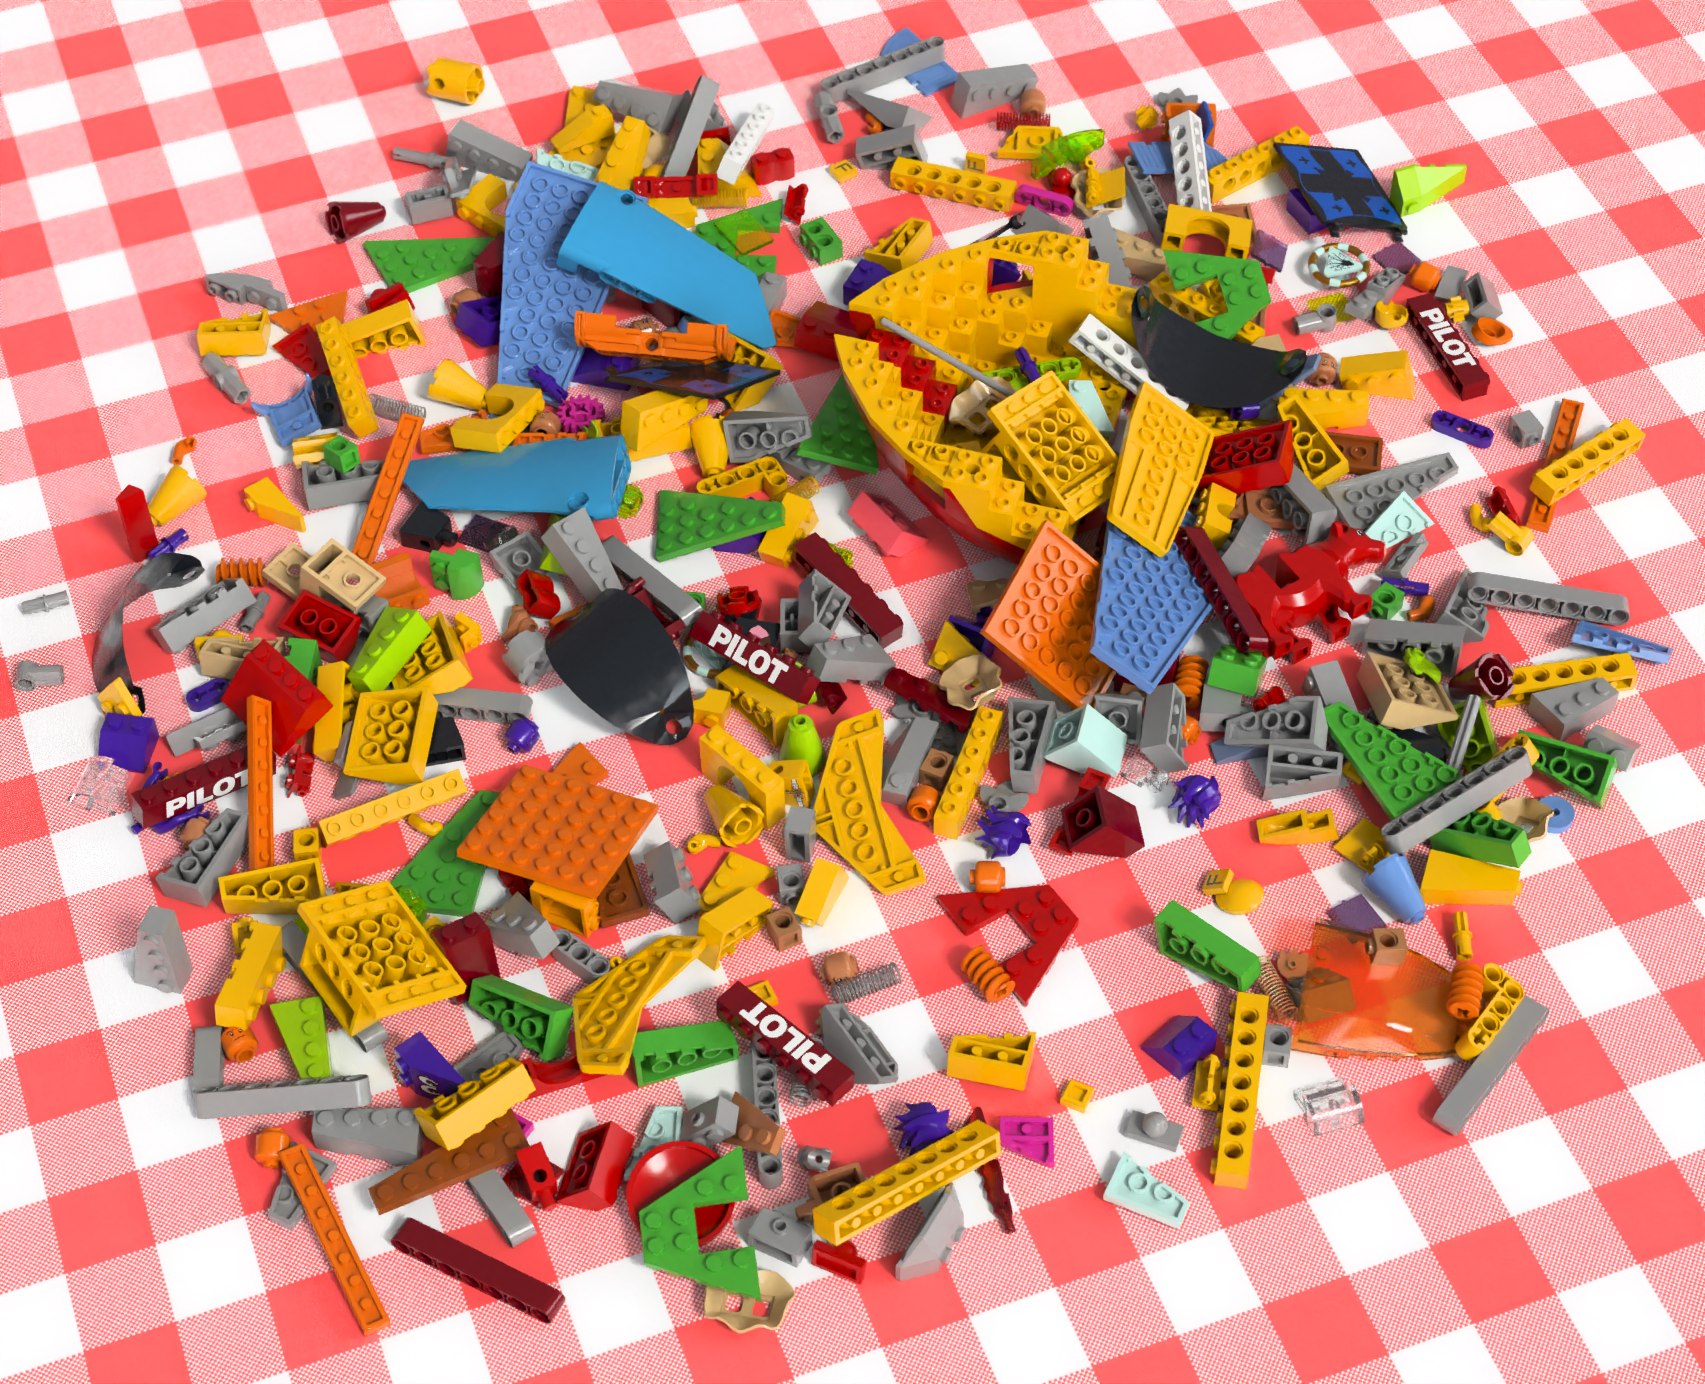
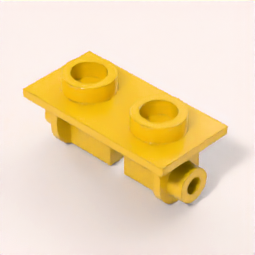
M1208 1055L1204 1061L1197 1060L1191 1106L1215 1112L1218 1111L1223 1066L1220 1065L1216 1055Z

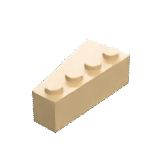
M1116 229L1119 241L1116 242L1118 248L1122 247L1125 255L1123 263L1124 266L1129 267L1131 274L1136 275L1138 279L1152 281L1162 272L1171 275L1163 252L1164 249H1161V246ZM1089 249V250H1088V259L1093 260L1092 255H1091V252H1090V249Z

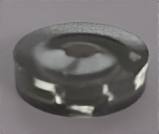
M511 525L485 538L482 543L486 550H491L510 541L519 532L515 525Z

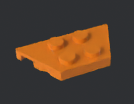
M344 290L270 314V323L273 325L275 323L282 326L283 331L288 334L309 323L317 337H319L316 325L335 316L341 324H344V317L347 311L346 303L349 300L348 291Z

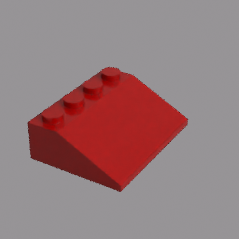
M816 301L803 314L796 327L794 346L838 361L835 351L834 334L858 339L855 324H852L849 311Z
M1291 419L1214 437L1203 475L1197 486L1200 493L1204 488L1208 489L1212 482L1237 495L1289 483L1293 471Z
M265 639L246 655L221 698V701L246 725L247 697L254 695L271 701L272 750L280 757L333 707L326 696Z

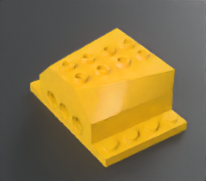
M1052 370L986 412L1000 432L980 453L1003 457L1002 477L1025 482L1024 502L1070 512L1069 523L1072 525L1110 499L1119 458Z
M388 880L298 905L297 912L309 927V933L299 965L350 1037L386 1016L465 993L466 984Z

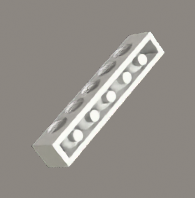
M760 102L756 104L724 154L716 172L718 178L732 185L735 184L749 162L750 157L754 154L767 133L776 110L767 104Z
M1187 110L1169 120L1170 129L1168 132L1171 137L1170 150L1173 155L1172 167L1175 173L1174 185L1177 190L1176 202L1180 206L1212 212L1201 118L1192 111Z
M1090 313L1078 325L1068 340L1135 395L1139 386L1145 381L1186 411L1189 406V402L1166 388L1152 374L1137 350Z

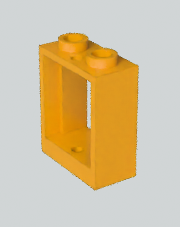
M534 881L530 887L532 906L549 924L566 929L587 939L592 931L598 929L601 921L597 899L595 900Z

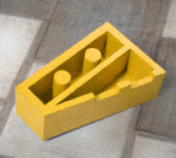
M911 217L895 228L890 237L887 239L881 238L876 247L871 250L868 248L863 253L865 260L880 264L893 274L908 268L919 261L933 242L930 221Z

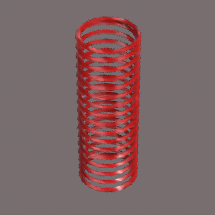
M997 112L996 130H1000L1001 126V130L1004 128L1006 131L1008 126L1009 131L1010 123L1011 130H1013V126L1014 130L1018 125L1023 126V123L1024 126H1036L1037 123V126L1050 127L1051 114L1049 113L1048 118V114L1046 113L1045 116L1043 113L1041 123V113L1039 114V121L1038 113H1036V118L1035 113H1033V116L1030 113L1028 123V112L1026 113V121L1025 113H1023L1022 118V113L1020 112L1019 116L1017 112L1015 123V112L1013 113V121L1012 112H1010V118L1009 112H1007V116L1004 112L1002 123V112H1000V121L999 112Z

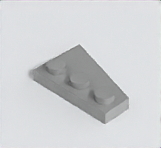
M503 1031L453 1068L465 1081L480 1080L481 1073L512 1057L517 1060L524 1051V1045L513 1034L509 1035Z
M292 1141L290 1147L297 1145V1143ZM307 1149L325 1186L338 1169L337 1163ZM283 1167V1175L279 1186L276 1188L268 1217L270 1221L292 1231L305 1214V1211Z

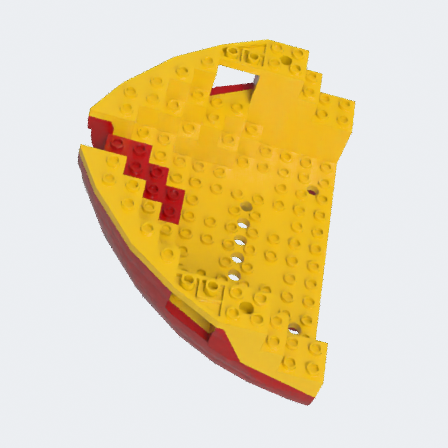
M1047 230L996 237L950 249L894 273L849 301L850 320L852 324H855L858 339L834 334L835 351L847 390L879 452L892 472L938 520L968 542L1017 565L1043 521L1048 520L1073 541L1078 525H1085L1088 514L1071 525L1069 523L1070 512L1024 502L1025 482L1002 477L1003 457L948 446L978 440L981 449H983L999 433L995 424L989 426L984 433L977 434L961 424H952L948 420L952 400L967 390L975 381V378L886 328L880 322L883 317L889 319L979 372L1020 366L1014 356V351L1019 347H1024L1031 360H1034L1036 363L1066 357L1079 359L1081 362V374L1078 378L1071 380L1092 381L1114 429V437H1103L1109 446L1113 448L1119 432L1121 408L1124 400L1131 399L1133 392L1093 360L1087 358L1084 353L1068 340L1078 325L1090 313L1139 352L1132 326L1131 305L1138 289L1108 283L1110 263L1088 259L1089 239ZM1000 259L1033 266V280L991 286L994 260ZM1141 296L1140 303L1147 310L1149 308V301L1144 296ZM1047 369L1044 372L1048 373L1051 369ZM1003 377L1007 382L1012 380L1010 377ZM1069 380L1062 381V384L1068 391ZM991 401L985 407L990 409L998 403ZM975 414L969 420L975 425H980L986 419L979 414Z

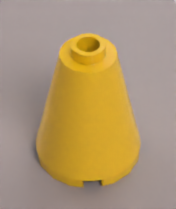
M449 358L448 360H443L433 375L436 378L434 385L429 384L428 397L433 400L477 411L487 409L485 393L488 390Z
M705 415L691 422V439L702 474L706 478L726 470L729 454L723 420L726 418L724 416H719V419H712V415Z
M173 465L148 505L154 527L157 525L159 527L164 526L207 497V492L196 478L192 480L187 476L189 472L178 465Z
M715 785L706 792L704 801L721 840L727 846L736 848L738 844L744 843L747 845L759 836L764 827L762 823L764 813L756 804L722 785Z

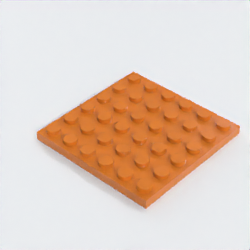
M1045 520L1039 526L980 633L1073 710L1087 703L1095 709V694L1106 693L1116 674L1113 668L1098 660L1096 656L1089 652L1101 565L1052 523Z
M523 764L457 848V857L596 900L658 813V804Z

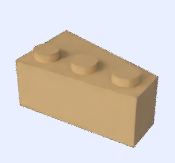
M239 637L208 638L199 651L202 674L232 680L246 655L262 641V637H254V641H239ZM277 637V641H267L283 657L287 656L284 637Z

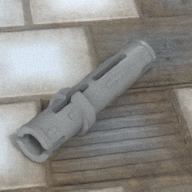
M395 147L393 150V154H397L393 155L394 160L428 165L429 168H444L447 159L451 158L438 155L437 152L426 153Z

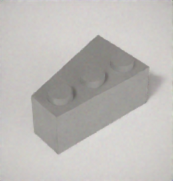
M915 124L856 138L855 155L862 169L888 170V167H893L898 156L923 162L928 160V154Z

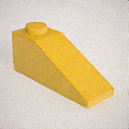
M605 104L585 110L552 137L550 142L556 151L562 154L615 134L613 115Z
M268 477L244 489L246 496L244 503L249 511H254L259 518L302 533L307 531L303 515Z

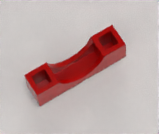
M577 1051L560 1061L552 1063H539L531 1058L519 1061L523 1063L536 1088L535 1091L529 1094L526 1100L609 1075L583 1073L577 1061Z

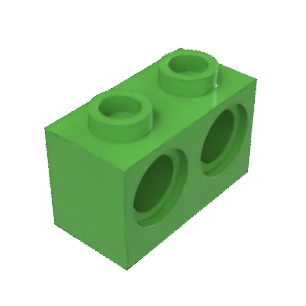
M823 217L800 225L799 241L803 247L805 246L808 249L812 259H816L820 266L843 257V242Z

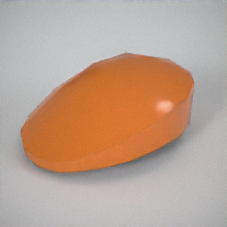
M1488 317L1479 318L1471 328L1473 337L1487 345H1503L1513 338V332L1507 325Z

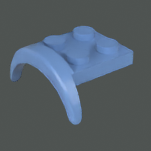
M308 372L305 373L303 387L292 398L272 405L258 404L254 401L250 402L251 407L255 411L270 416L279 443L283 448L292 444L294 438L305 437L322 428L311 398L312 382Z

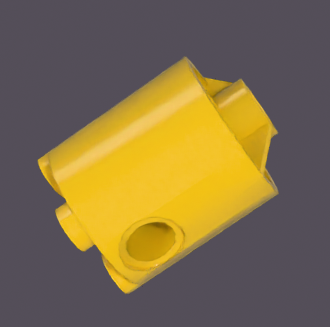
M438 57L434 64L430 63L428 66L429 84L427 93L430 95L471 105L478 100L480 94L484 91L485 80L483 78V71L481 66L447 57Z

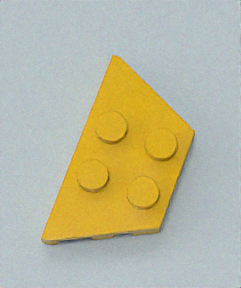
M1018 125L1013 134L1005 140L1003 148H998L997 158L1076 161L1077 152L1071 150L1070 142L1063 136V132L1059 127Z

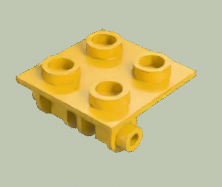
M1124 166L1099 174L1094 167H1089L1086 170V208L1098 206L1126 196Z
M1365 818L1333 847V849L1370 875L1375 870L1373 868L1375 864L1391 855L1387 851L1381 829Z

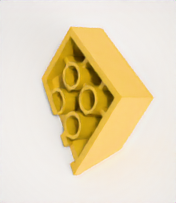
M718 138L700 139L698 143V174H715L724 154L730 146ZM745 166L734 185L717 177L719 198L720 189H722V198L724 196V189L726 198L727 189H729V198L730 189H732V198L734 189L736 198L737 189H739L740 198V189H742L743 197L744 188L747 189V197H762L747 166Z
M728 332V337L737 339L731 362L777 369L780 372L784 368L771 355ZM777 376L726 395L724 398L727 399L735 412L757 405L761 402Z

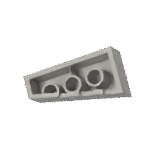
M1027 63L961 71L958 73L950 107L962 120L1020 99V96L1026 90L1036 89L1039 77Z
M609 79L599 80L593 100L605 104V106L624 116L628 115L645 121L647 126L658 133L671 132L684 94Z
M462 119L457 122L448 135L446 156H455L458 165L464 168L476 167L479 172L517 182L521 178L527 162H532L533 153Z
M1108 214L1082 221L1086 239H1089V249L1093 260L1110 263L1108 283L1136 289L1135 285L1130 284L1129 279L1132 276L1129 267L1124 266L1123 260L1125 255L1122 247L1118 248L1116 241H1119L1116 229H1112Z
M385 460L363 461L362 464L355 466L345 474L326 464V461H320V465H310L309 461H301L304 490L309 510L371 500Z
M1293 463V471L1289 483L1267 488L1276 504L1282 505L1283 516L1286 521H1291L1295 527L1293 528V533L1296 538L1301 537L1304 542L1301 546L1322 542L1329 537L1330 527L1337 517V509Z
M1250 512L1245 519L1239 518L1218 553L1233 579L1238 574L1248 571L1258 557L1262 546L1273 528Z
M224 578L150 630L165 653L178 654L187 648V644L195 641V637L205 636L208 631L220 626L232 616L257 602L243 578Z
M1337 660L1310 666L1301 687L1305 696H1320L1323 708L1341 702L1352 711L1358 712ZM1328 732L1327 739L1332 752L1343 753ZM1343 753V761L1348 760Z
M226 808L205 829L206 833L201 838L194 839L188 845L189 850L181 858L177 856L170 863L171 867L165 873L161 872L156 877L164 896L207 908L220 888L218 877L228 876L249 844L248 813Z

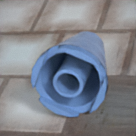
M1401 852L1400 856L1395 853L1384 858L1373 866L1375 870L1371 875L1368 872L1363 875L1361 881L1364 886L1406 924L1412 922L1415 925L1426 917L1424 913L1427 911V907L1407 857L1403 852Z

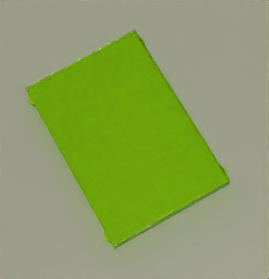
M746 209L713 222L714 227L741 256L774 242V238Z

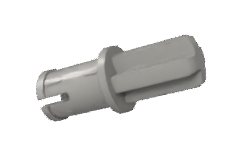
M66 590L46 596L42 594L43 597L21 603L25 615L43 610L49 612V609L70 605Z
M261 591L256 597L257 602L247 607V613L239 624L243 632L253 633L256 624L265 615L264 610L271 599L270 594Z

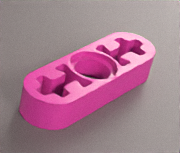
M1026 184L1020 185L1014 195L1015 200L1023 206L1030 204L1045 212L1062 217L1069 216L1074 208V202L1070 197ZM1040 198L1047 199L1049 203H1043Z

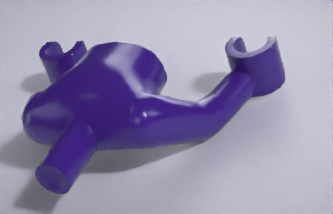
M155 762L153 773L141 789L157 783L158 780H163L168 776V769L158 771L161 769L162 763ZM197 804L195 810L176 815L150 827L158 834H165L191 818L201 816L209 819L210 811L202 814L199 813L204 809V805ZM139 822L130 827L135 835L144 830Z

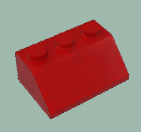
M303 590L277 627L286 641H288L289 637L317 640L322 659L331 663L346 662L355 649L362 619L360 616Z
M613 1121L579 1132L556 1197L558 1204L595 1212L613 1206L617 1199L620 1182L625 1174L627 1160L632 1154L635 1136Z

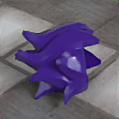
M1190 775L1184 777L1179 782H1174L1177 790L1172 799L1173 803L1168 806V809L1178 807L1177 823H1181L1183 817L1187 814V828H1190L1191 824H1195L1196 819L1200 828H1203L1204 819L1209 820V814L1220 806L1221 793L1219 792L1218 782L1214 775L1211 776L1210 780L1201 775Z
M991 805L992 812L988 809L985 810L989 819L982 815L977 820V823L986 835L977 837L975 840L984 842L981 847H990L995 850L991 860L996 857L1012 856L1018 851L1021 843L1031 844L1030 836L1026 830L1028 826H1031L1028 817L1020 812L998 811L994 805Z
M930 1102L905 1103L910 1111L904 1115L895 1116L902 1123L894 1127V1130L905 1131L899 1148L904 1149L911 1145L909 1157L955 1132L946 1126L950 1110L946 1109L938 1112Z

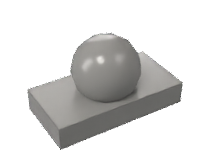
M1133 1110L1125 1130V1137L1176 1152L1184 1126L1168 1121L1165 1115L1160 1112L1152 1111L1145 1114Z

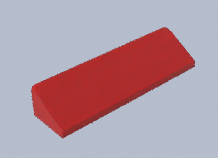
M128 484L115 500L133 561L138 563L148 558V552L158 545V540L144 491L141 488Z

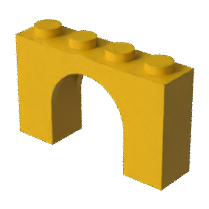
M488 174L472 187L467 197L456 199L457 213L460 218L469 221L477 228H481L493 237H496L501 231L505 232L506 217L490 211L507 198V192L503 180Z
M1169 203L1161 249L1182 252L1185 237L1194 233H1204L1212 235L1223 242L1225 245L1224 257L1247 259L1253 220Z
M494 384L485 393L488 411L491 414L503 416L493 419L461 417L450 427L454 446L501 453L533 421L534 417L545 409V401L541 389Z
M718 724L699 737L702 774L714 785H722L736 775L745 786L750 802L756 804L764 813L762 823L767 830L786 816L784 780Z

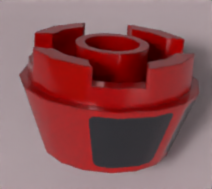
M737 586L729 588L730 593L724 595L719 593L717 595L716 609L725 616L724 621L728 623L730 621L735 622L737 617L758 620L762 600L757 589L749 591L748 586Z

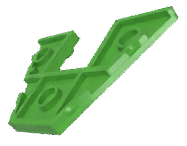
M783 199L697 224L695 235L753 271L757 277L765 272L776 274L777 256L736 255L738 232L780 233Z
M1163 250L1176 291L1218 278L1228 312L1194 323L1217 336L1232 339L1249 320L1252 321L1260 310L1265 309L1272 302L1258 260Z
M738 1146L639 1211L644 1263L647 1268L657 1271L664 1270L673 1276L679 1277L680 1275L696 1280V1283L712 1288L719 1287L725 1289L728 1293L733 1294L735 1292L754 1298L757 1302H762L754 1246L700 1254L695 1208L749 1200L742 1146Z

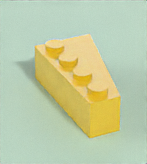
M736 664L715 676L716 689L731 692L732 707L776 748L781 746L790 718L798 714V703Z

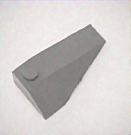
M765 272L759 275L757 279L768 314L770 315L773 308L779 310L787 296L786 276Z

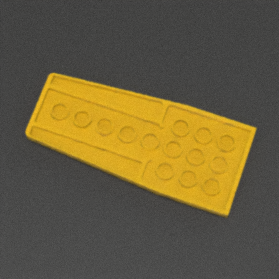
M1145 381L1138 388L1125 427L1107 519L1122 532L1139 542L1140 545L1146 547L1158 557H1163L1169 552L1179 529L1178 527L1181 525L1201 480L1215 432Z

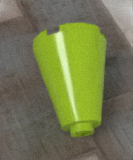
M797 714L791 717L788 722L779 750L778 761L807 760L811 776L814 777L826 765V751L812 719L805 714Z

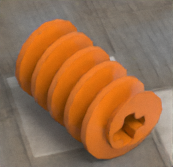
M234 557L230 558L229 564H226L225 558H221L220 564L216 567V584L224 578H243L247 586L250 583L253 586H258L259 583L262 586H266L267 579L262 576V570L266 566L263 564L261 557H258L257 564H254L252 557H249L247 564L244 563L243 557H240L238 564L235 563Z
M1189 655L1183 657L1179 661L1174 683L1185 695L1186 709L1197 708L1200 704L1201 692L1203 691V685L1209 668L1208 662L1200 656Z
M979 945L969 951L961 963V970L979 988L980 993L985 995L987 1001L991 1003L999 1002L1011 994L1014 990L1015 982L1009 981L1010 976L1007 973L1003 974L1004 969L1001 966L997 967L998 962L995 959L991 960L992 955L989 952H985L986 948L983 945Z
M1459 963L1452 970L1446 1009L1453 1018L1461 1021H1473L1479 1016L1485 979L1482 976L1483 968L1476 964Z

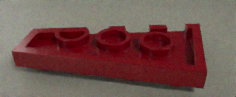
M892 667L883 686L908 701L916 700L920 708L926 712L929 710L936 712L940 715L939 719L946 724L950 723V721L959 726L958 731L963 734L966 733L979 709L977 707L970 711L949 704L946 691L941 690L939 686L930 683L927 679L918 678L903 669Z

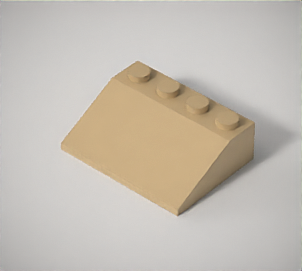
M1367 651L1356 676L1383 727L1404 730L1457 720L1458 714L1440 682L1437 684L1425 673L1417 675L1404 660Z

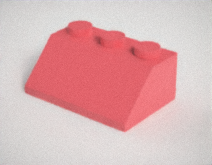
M862 491L847 511L853 518L852 522L857 527L864 529L867 532L865 534L866 537L880 546L879 550L886 556L902 557L926 544L929 540L889 498Z

